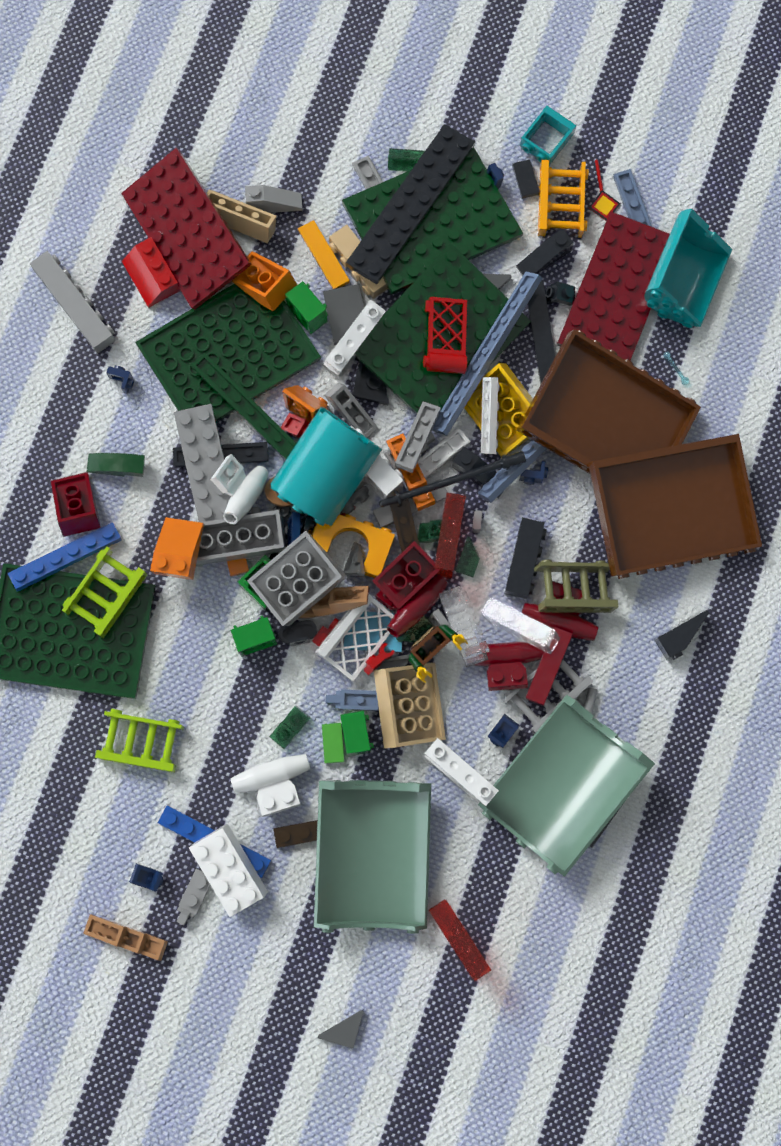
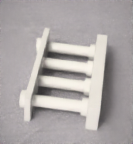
M370 300L326 358L323 366L338 376L386 311Z
M438 738L424 753V758L478 804L481 802L486 806L499 791Z

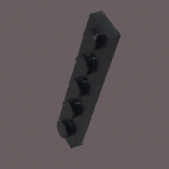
M267 442L221 445L224 459L232 454L240 464L269 462ZM182 447L173 448L174 468L186 467Z

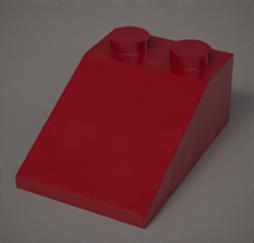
M87 472L51 481L57 521L63 537L101 528Z
M414 541L372 582L400 609L441 568Z

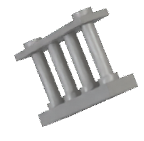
M563 660L560 668L574 682L575 688L569 692L556 679L552 688L560 695L561 701L566 695L575 699L593 680L589 676L585 679L582 676L579 677ZM534 671L527 678L528 690L532 683L531 680L534 678L536 671ZM521 689L508 690L504 694L506 698L503 702L506 704L511 699L531 720L533 727L530 731L533 734L538 731L559 705V703L555 705L547 699L544 705L547 714L543 718L537 717L517 695Z

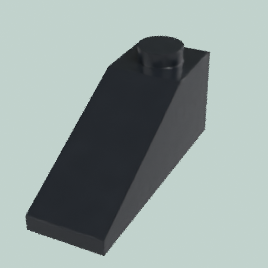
M561 229L517 264L516 268L522 275L525 272L538 274L570 253L574 242L565 230Z
M463 446L454 459L452 468L463 473L487 465V463ZM494 470L470 478V480L483 487L497 472Z
M708 610L655 639L666 660L669 658L675 660L683 655L682 651L688 647L707 618Z

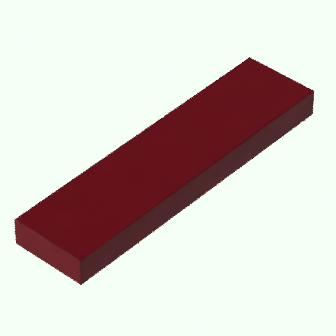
M554 627L526 695L527 700L542 706L545 705L572 639V633Z

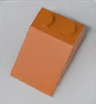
M251 251L247 257L252 265L234 278L232 282L258 303L274 311L286 298L285 294L298 284L288 269Z
M299 385L284 388L282 391L286 409L306 419L309 423L320 407H324L329 411L328 402L321 397L316 398L313 396L312 391L305 386L302 388Z
M166 517L153 553L150 571L156 575L193 580L204 523Z

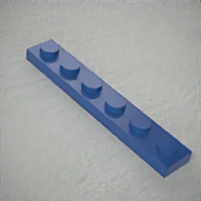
M112 522L9 572L8 575L18 592L105 549L106 546L110 547L122 541Z
M168 805L157 822L194 843L215 831ZM240 844L259 877L263 878L271 860Z

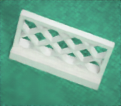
M369 594L368 604L347 611L315 653L324 658L348 679L354 681L365 667L366 660L376 653L390 634L387 628H382L381 617L388 616L392 619L394 615ZM370 603L376 606L377 615L367 616L366 608ZM377 617L379 629L369 630L368 618ZM359 619H364L365 630L355 631V622ZM379 631L380 639L378 642L370 643L369 632ZM366 633L367 644L357 645L356 634ZM352 634L354 645L344 647V636ZM367 646L368 655L365 658L358 659L357 647ZM354 648L355 659L345 660L344 649ZM334 650H341L342 661L334 662L329 656ZM356 662V670L352 675L346 671L345 663Z

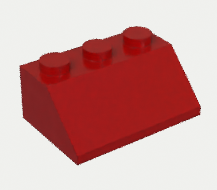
M152 237L135 245L122 260L124 267L148 308L181 291L177 280Z

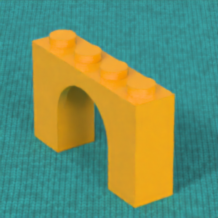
M338 515L332 526L328 524L322 526L317 523L312 537L327 553L337 535L347 531L356 532L365 538L369 548L364 562L365 575L375 579L383 571L395 537L392 530L384 527L381 529L376 528L373 523L363 521V523L356 521V518L351 515Z

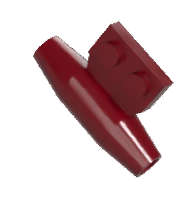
M440 575L434 576L400 609L380 590L375 595V599L390 610H398L387 626L388 632L398 638L416 625L436 604L448 586L447 581Z
M552 581L554 597L556 599H563V584ZM571 587L572 597L574 599H581L582 590ZM524 603L520 618L542 629L553 632L554 627L572 633V638L589 641L595 640L599 626L579 617L580 613L539 612L538 605Z
M530 642L492 643L465 649L466 665L489 667L487 670L489 691L528 688L526 667L523 664L541 660L544 654L543 644Z

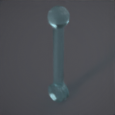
M664 352L663 357L665 359H668V361L673 366L677 374L680 376V378L682 379L681 383L683 385H687L689 383V378L684 377V375L681 373L679 368L676 366V364L670 357V353Z

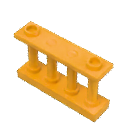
M549 160L541 161L538 236H545L546 231L550 230V228L578 229V238H582L583 232L587 231V220H584L585 180H588L589 169H585L586 162L581 163L580 170H562L549 167ZM548 178H580L579 187L552 186L548 184ZM548 195H579V205L551 203V201H548ZM550 211L579 212L578 222L551 221L547 218V213H550Z

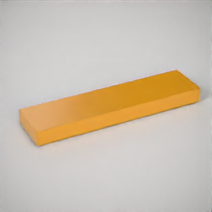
M313 220L299 227L298 232L332 289L341 288L350 283L349 278L328 246L315 221Z

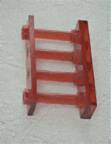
M448 492L446 494L434 568L441 569L436 575L452 579L466 495Z
M444 899L430 908L428 911L474 982L490 972L491 968L447 900Z

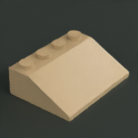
M435 662L424 665V668L432 674V678L428 675L425 677L426 683L416 676L417 672L412 665L374 670L384 748L434 742L437 738L440 741L446 740Z

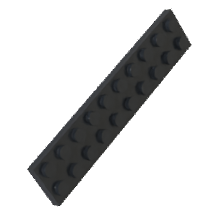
M444 124L346 261V267L378 284L475 146V141Z

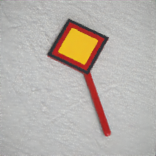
M596 159L595 166L600 193L589 206V209L607 221L610 211L615 212L621 203L603 191L599 162Z

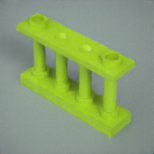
M107 546L98 553L97 561L71 598L68 597L64 601V608L62 609L67 615L74 611L95 625L94 628L96 629L94 632L102 638L106 636L148 575L139 567L136 571H132L112 558L111 554L113 551ZM105 563L128 577L129 581L125 587L119 586L100 573ZM94 579L117 593L118 597L114 603L108 602L88 588ZM83 594L106 609L107 613L103 619L97 618L77 605Z
M117 709L104 712L105 716L111 717L105 747H103L102 751L96 750L95 758L175 773L176 765L172 763L170 758L176 729L184 730V726L179 724L180 721L168 719V722L124 715L122 714L123 711ZM119 719L130 721L125 749L121 754L114 753L115 749H113ZM138 722L149 724L144 753L141 754V758L134 757V753H132ZM157 726L168 728L163 758H160V761L152 760L153 756H151Z

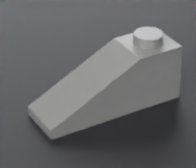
M266 185L245 186V198L248 205L268 213L303 211L302 195L299 192Z
M337 383L324 394L350 426L352 425L355 430L357 428L360 429L366 438L378 428L344 384Z

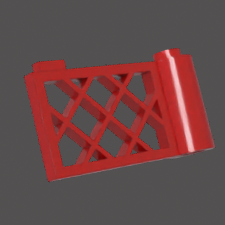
M430 297L425 302V312L429 313L428 354L424 356L423 367H426L427 371L465 374L467 368V300ZM434 302L441 303L445 310L438 314L434 309ZM454 304L462 305V312L458 316L451 309ZM446 311L455 318L449 324L441 317ZM437 319L445 326L439 333L433 327V323ZM455 321L462 326L458 334L450 327ZM446 329L454 336L448 343L440 335ZM437 337L444 344L441 349L433 348V340ZM457 339L461 344V351L454 350L449 344Z

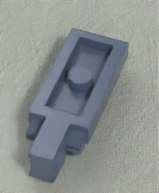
M341 689V691H336V695H326V704H336L335 709L379 711L376 691Z

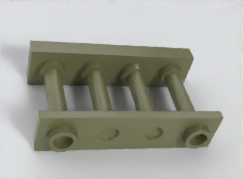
M542 560L534 568L535 572L544 573L546 598L538 604L539 612L612 613L618 608V600H610V597H608L605 573L610 570L609 563H606V561L582 563ZM551 572H562L563 599H556L554 597ZM569 572H580L581 599H574L572 597ZM588 573H598L599 600L590 597Z

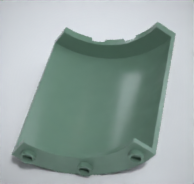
M568 695L563 698L493 785L499 790L486 806L481 802L478 804L483 809L481 813L489 820L494 818L517 837L516 842L524 849L528 846L548 863L547 868L555 875L559 872L564 877L655 765L643 752L627 741H623L618 737V734L593 718L594 715Z
M372 780L319 781L314 907L315 928H322V932L327 933L334 932V929L363 927L365 931H374L375 928L404 929L407 930V933L417 934L419 930L427 929L431 783H401Z

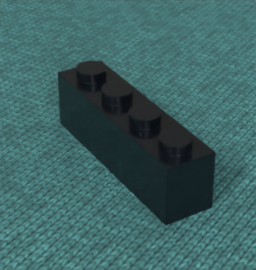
M522 517L504 594L527 599L529 594L532 595L535 585L531 583L532 577L537 575V572L534 571V568L537 566L535 565L536 559L541 557L543 547H540L541 539L545 540L547 529L544 528L545 522Z

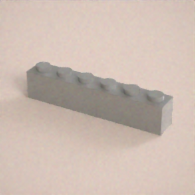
M46 251L29 263L97 354L115 342L113 337L115 332L109 324L104 325L102 322L104 318L98 310L94 312L91 308L93 304L87 296L83 297L81 295L82 289L76 282L74 284L71 282V275L66 268L61 269L59 266L61 262L55 254L51 256Z

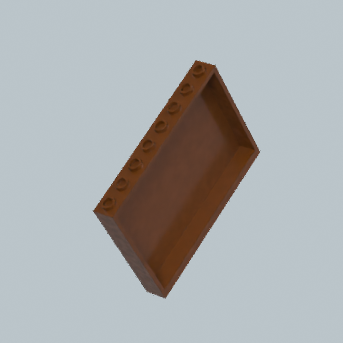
M572 330L567 334L516 431L590 474L588 463L596 460L681 445L701 406L697 405L694 399L681 395L679 390L666 386L665 382L661 379L653 378L646 370L633 366L634 364L630 360L620 358L615 351L602 347L600 342L589 339L584 332Z
M739 434L588 463L611 577L618 576V579L630 577L629 573L636 572V575L648 573L647 569L654 568L655 572L666 570L667 565L677 568L684 566V562L690 561L691 564L702 563V558L708 557L709 561L720 559L722 554L731 557L738 555V551L744 550L746 554L756 552L757 547H762Z

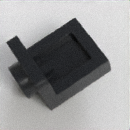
M558 281L547 286L545 292L547 304L550 305L558 302L572 306L575 300V286Z

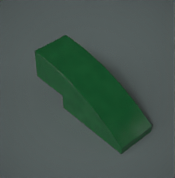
M89 453L86 472L125 477V475L143 477L145 455Z

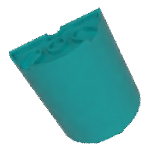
M686 209L678 214L644 295L647 306L658 312L657 315L659 317L681 323L687 328H692L693 326L701 327L733 250L716 232L708 230L709 225L693 209Z
M320 407L270 483L271 489L279 494L277 497L282 501L292 503V508L301 514L303 512L314 517V521L322 526L324 524L332 526L382 451V448L350 427L326 408Z

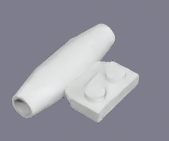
M232 454L225 458L210 480L223 494L231 496L223 517L227 523L236 524L250 511L262 493L269 473L265 467L256 466L248 475H245L244 467Z
M306 754L282 757L254 766L232 777L231 783L235 793L258 790V804L262 817H266L301 805L296 787L290 779L310 770V765Z

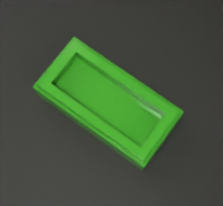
M341 723L322 724L325 764L344 762Z

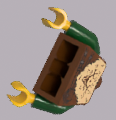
M445 624L439 627L434 626L412 645L409 661L417 672L416 676L421 681L426 683L425 677L427 675L432 678V674L424 668V665L450 641H453L459 650H462L460 646L462 643L468 644L462 634L456 633Z

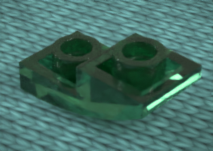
M430 520V523H420L418 541L420 543H432L444 540L447 520Z
M296 705L269 737L285 749L311 717Z

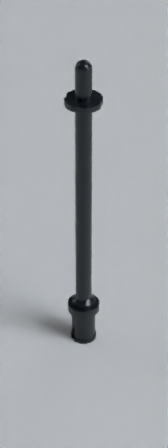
M520 451L508 456L502 455L499 461L401 494L394 490L395 496L380 500L379 506L386 507L398 503L399 507H401V501L500 468L509 470L512 466L526 462L524 452Z

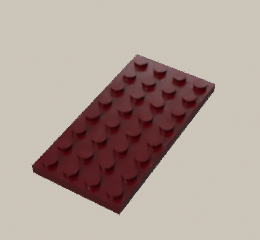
M178 148L172 150L121 193L148 238L152 237L177 280L179 289L192 309H197L252 265Z
M610 211L557 345L562 346L567 334L572 330H580L589 339L600 342L602 347L615 351L620 358L631 361L651 310L647 306L644 295L670 234Z

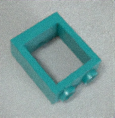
M546 105L521 137L520 147L524 152L534 155L540 163L542 160H549L550 166L574 135L576 125ZM544 122L565 135L551 154L530 141Z

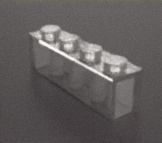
M461 586L439 593L440 601L451 629L458 634H462L468 644L462 643L460 645L462 648L460 653L465 666L469 667L488 660L487 652H490L487 642H482L480 636L483 635L480 625H476L474 622L476 615L473 607L469 609L467 604L470 602L467 592H463Z
M490 597L481 611L482 616L489 623L550 655L560 640L559 635L554 629Z

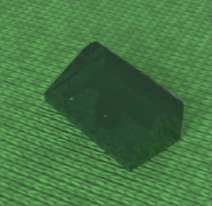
M389 148L388 170H412L425 151Z

